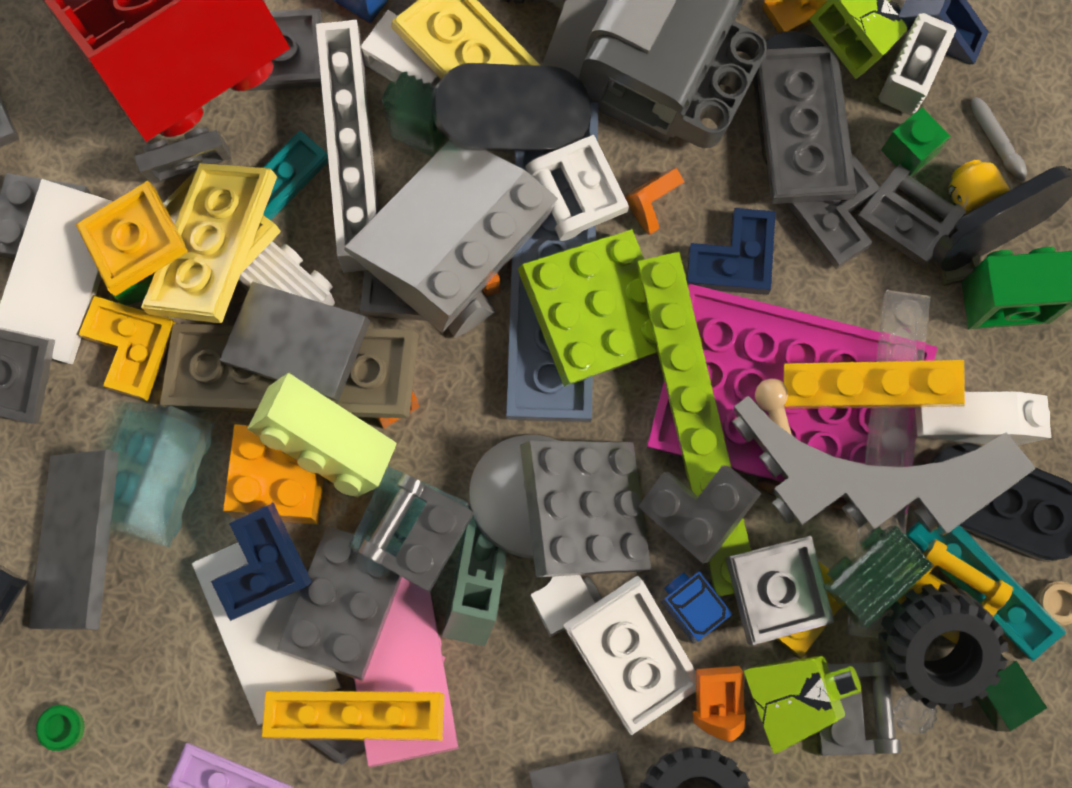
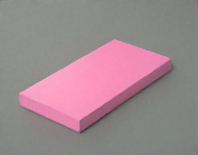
M403 577L364 680L355 679L356 692H441L445 694L443 741L364 740L367 763L370 768L459 749L431 591L428 592Z

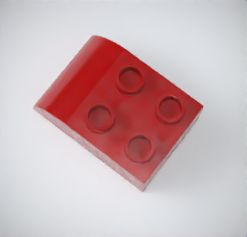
M42 0L90 69L145 142L158 134L163 137H175L189 131L201 120L204 113L202 107L204 104L229 88L233 91H246L258 86L272 73L274 68L272 60L291 49L264 0Z

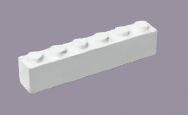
M357 20L316 24L337 257L343 273L363 271L367 269L344 250L345 246L379 212L364 61L360 47L362 41Z

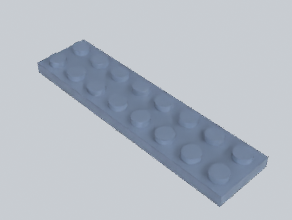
M590 102V124L580 140L594 135L598 142V102ZM516 151L515 165L527 171L526 165L529 162L550 152ZM561 167L553 170L551 174L571 216L582 213ZM551 212L548 219L512 257L507 420L591 422L593 377L564 387L517 269L524 263L596 241V226L582 231L569 240L561 241L555 230L557 223Z

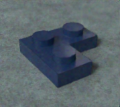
M734 208L730 246L690 243L687 285L693 284L721 291L768 295L771 291L776 211Z
M274 502L229 523L248 563L215 578L211 583L230 621L305 588L312 583Z

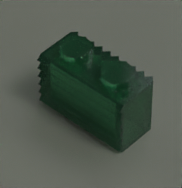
M407 71L402 72L396 82L391 81L387 85L382 96V104H384L386 110V121H388V127H390V137L434 157L446 136L435 125L431 113V97L436 86L431 87L430 82L423 83L422 78L416 80L415 75L409 76Z
M896 525L887 527L884 530L880 526L871 530L859 542L864 548L852 560L844 556L826 573L831 579L823 587L860 627L868 628L934 567Z

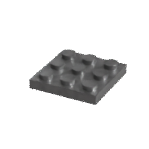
M530 440L520 444L536 577L629 573L651 569L643 510L638 507L642 501L633 442Z

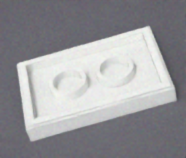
M638 576L563 624L564 629L630 735H633L696 692V671L644 582Z

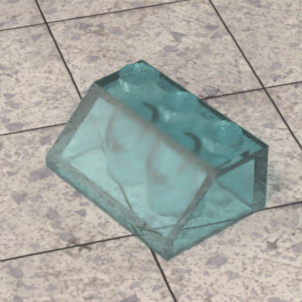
M129 402L111 450L119 452L110 531L170 548L173 538L181 528V515L187 499L195 489L196 474L202 457L210 448V435L214 427L213 423L173 406Z

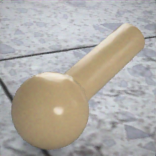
M774 378L766 379L756 388V403L762 410L768 412L769 418L774 423L791 434L784 407L788 398L787 388L781 380Z

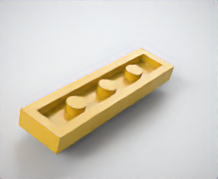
M964 360L784 364V385L788 391V398L784 404L785 409L965 407Z
M266 691L262 738L443 741L445 694L441 692Z

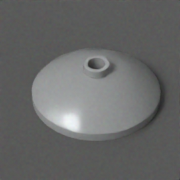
M542 435L516 436L493 446L478 462L469 488L470 509L473 511L474 521L483 535L498 548L525 558H534L520 444L530 440L559 441Z

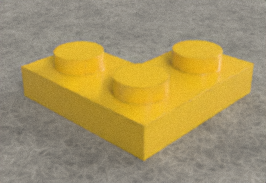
M93 296L79 335L83 339L117 349L103 385L106 389L148 402L170 344L173 324H176V322L170 318L148 315L143 310Z

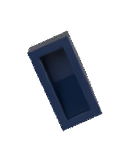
M905 0L899 17L906 24L908 32L917 16L922 13L951 24L956 28V32L946 55L970 65L975 64L989 31L967 0Z

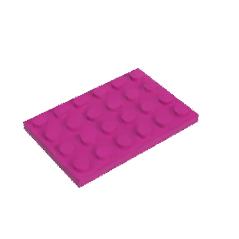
M693 284L688 285L731 468L737 472L779 482L785 481L781 474L775 478L770 474L759 458L764 453L754 439L746 442L732 423L737 418L733 413L734 406L748 396L756 403L755 391L762 381L774 378L784 382V364L935 360L936 346ZM663 381L647 448L682 457L665 382ZM915 407L785 409L792 436L811 447L836 458L869 466L910 467L917 438Z

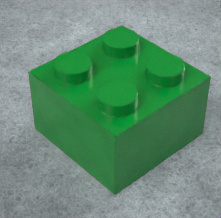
M1042 247L1030 251L1029 254L1014 255L1012 250H999L989 253L961 282L968 330L1050 324L1072 307V251L1056 252L1054 247Z

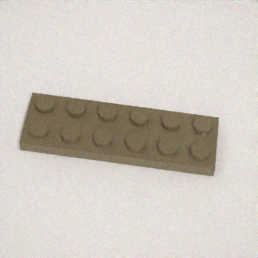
M173 324L160 405L166 409L255 413L268 386L274 383L275 380L220 361L234 325ZM368 328L339 402L330 400L356 417L409 419L419 334L413 329Z

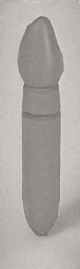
M974 97L971 101L973 114L994 149L997 150L998 155L1004 160V168L1019 181H1025L1027 169L1024 160L1015 153L1010 140L988 105L980 98Z

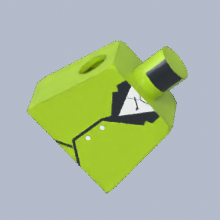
M828 0L809 19L855 79L859 78L876 63L907 31L906 24L899 17L901 11L899 5L891 0Z
M823 655L760 664L744 670L773 754L789 748L845 717V711L840 699L861 693L862 691L858 675L852 666L830 673Z

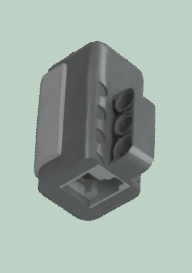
M608 0L589 35L585 50L588 54L583 61L579 80L584 85L590 102H598V111L662 142H668L670 137L674 138L676 135L701 148H711L717 145L732 121L767 50L766 42L759 33L735 21L746 0ZM736 52H745L752 60L742 59ZM724 84L729 86L735 94L724 93L718 85ZM700 119H711L715 122L717 128H707Z

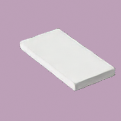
M41 179L0 302V327L54 339L55 345L52 359L73 364L82 338L79 335L80 329L93 296H96L102 278L75 224L113 201Z
M235 543L193 562L192 565L258 726L263 725L266 691H336L341 689L342 685L335 671L282 654L277 650L301 589L232 621L229 620L211 581L248 563L239 543Z

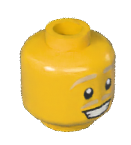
M973 160L963 164L954 171L951 176L952 181L948 187V194L954 205L957 203L967 211L965 214L967 215L1011 189L999 169L993 163Z

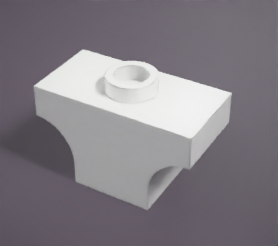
M581 575L553 576L545 587L530 594V599L550 637L565 630L563 624L595 604V602L601 600L591 578L587 576L582 579Z

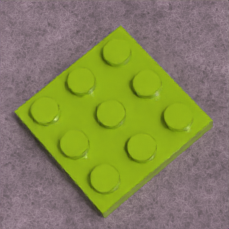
M632 229L524 263L517 269L564 387L658 354L637 267V262L643 260L644 257Z

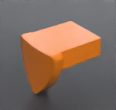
M677 168L662 172L624 196L632 213L648 235L659 230L658 220L651 203L685 182Z
M740 666L696 669V711L693 712V723L707 734L725 741H734L741 735L746 726L744 672Z

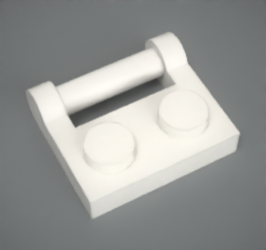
M594 135L538 157L526 165L527 172L558 197L551 212L557 223L555 230L561 241L569 240L586 229L628 212L629 205ZM560 167L582 210V213L573 217L551 174L553 170Z

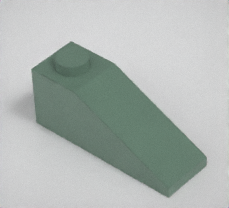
M473 517L463 533L442 637L485 647L497 618L507 552L495 546L483 535Z

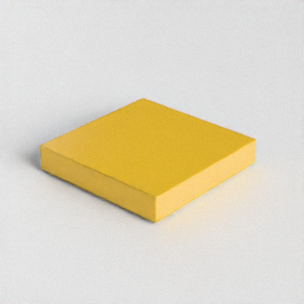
M148 180L75 224L108 291L114 296L188 252L155 187Z

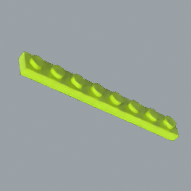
M680 252L639 260L637 267L689 488L699 497L721 466L728 465L731 468ZM742 518L710 562H707L713 589L719 597L734 594L725 557L751 551L744 518Z

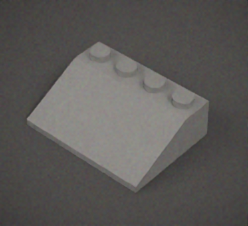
M448 141L345 246L344 250L443 333L548 219L558 197L526 170L486 150H466Z

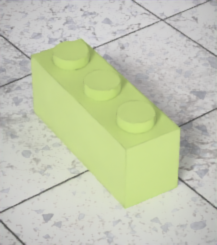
M290 373L285 374L268 386L247 428L259 436L260 441L264 445L285 452L296 459L298 465L304 470L320 474L333 482L338 491L355 497H359L379 487L397 444Z

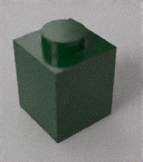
M1009 661L1005 669H998L997 674L1001 679L996 686L990 684L985 689L989 693L982 700L978 696L975 697L996 731L1011 732L1047 709V706L1017 661Z

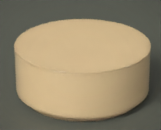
M1058 581L1043 586L1038 591L1035 600L1061 626L1072 624V585L1067 582Z

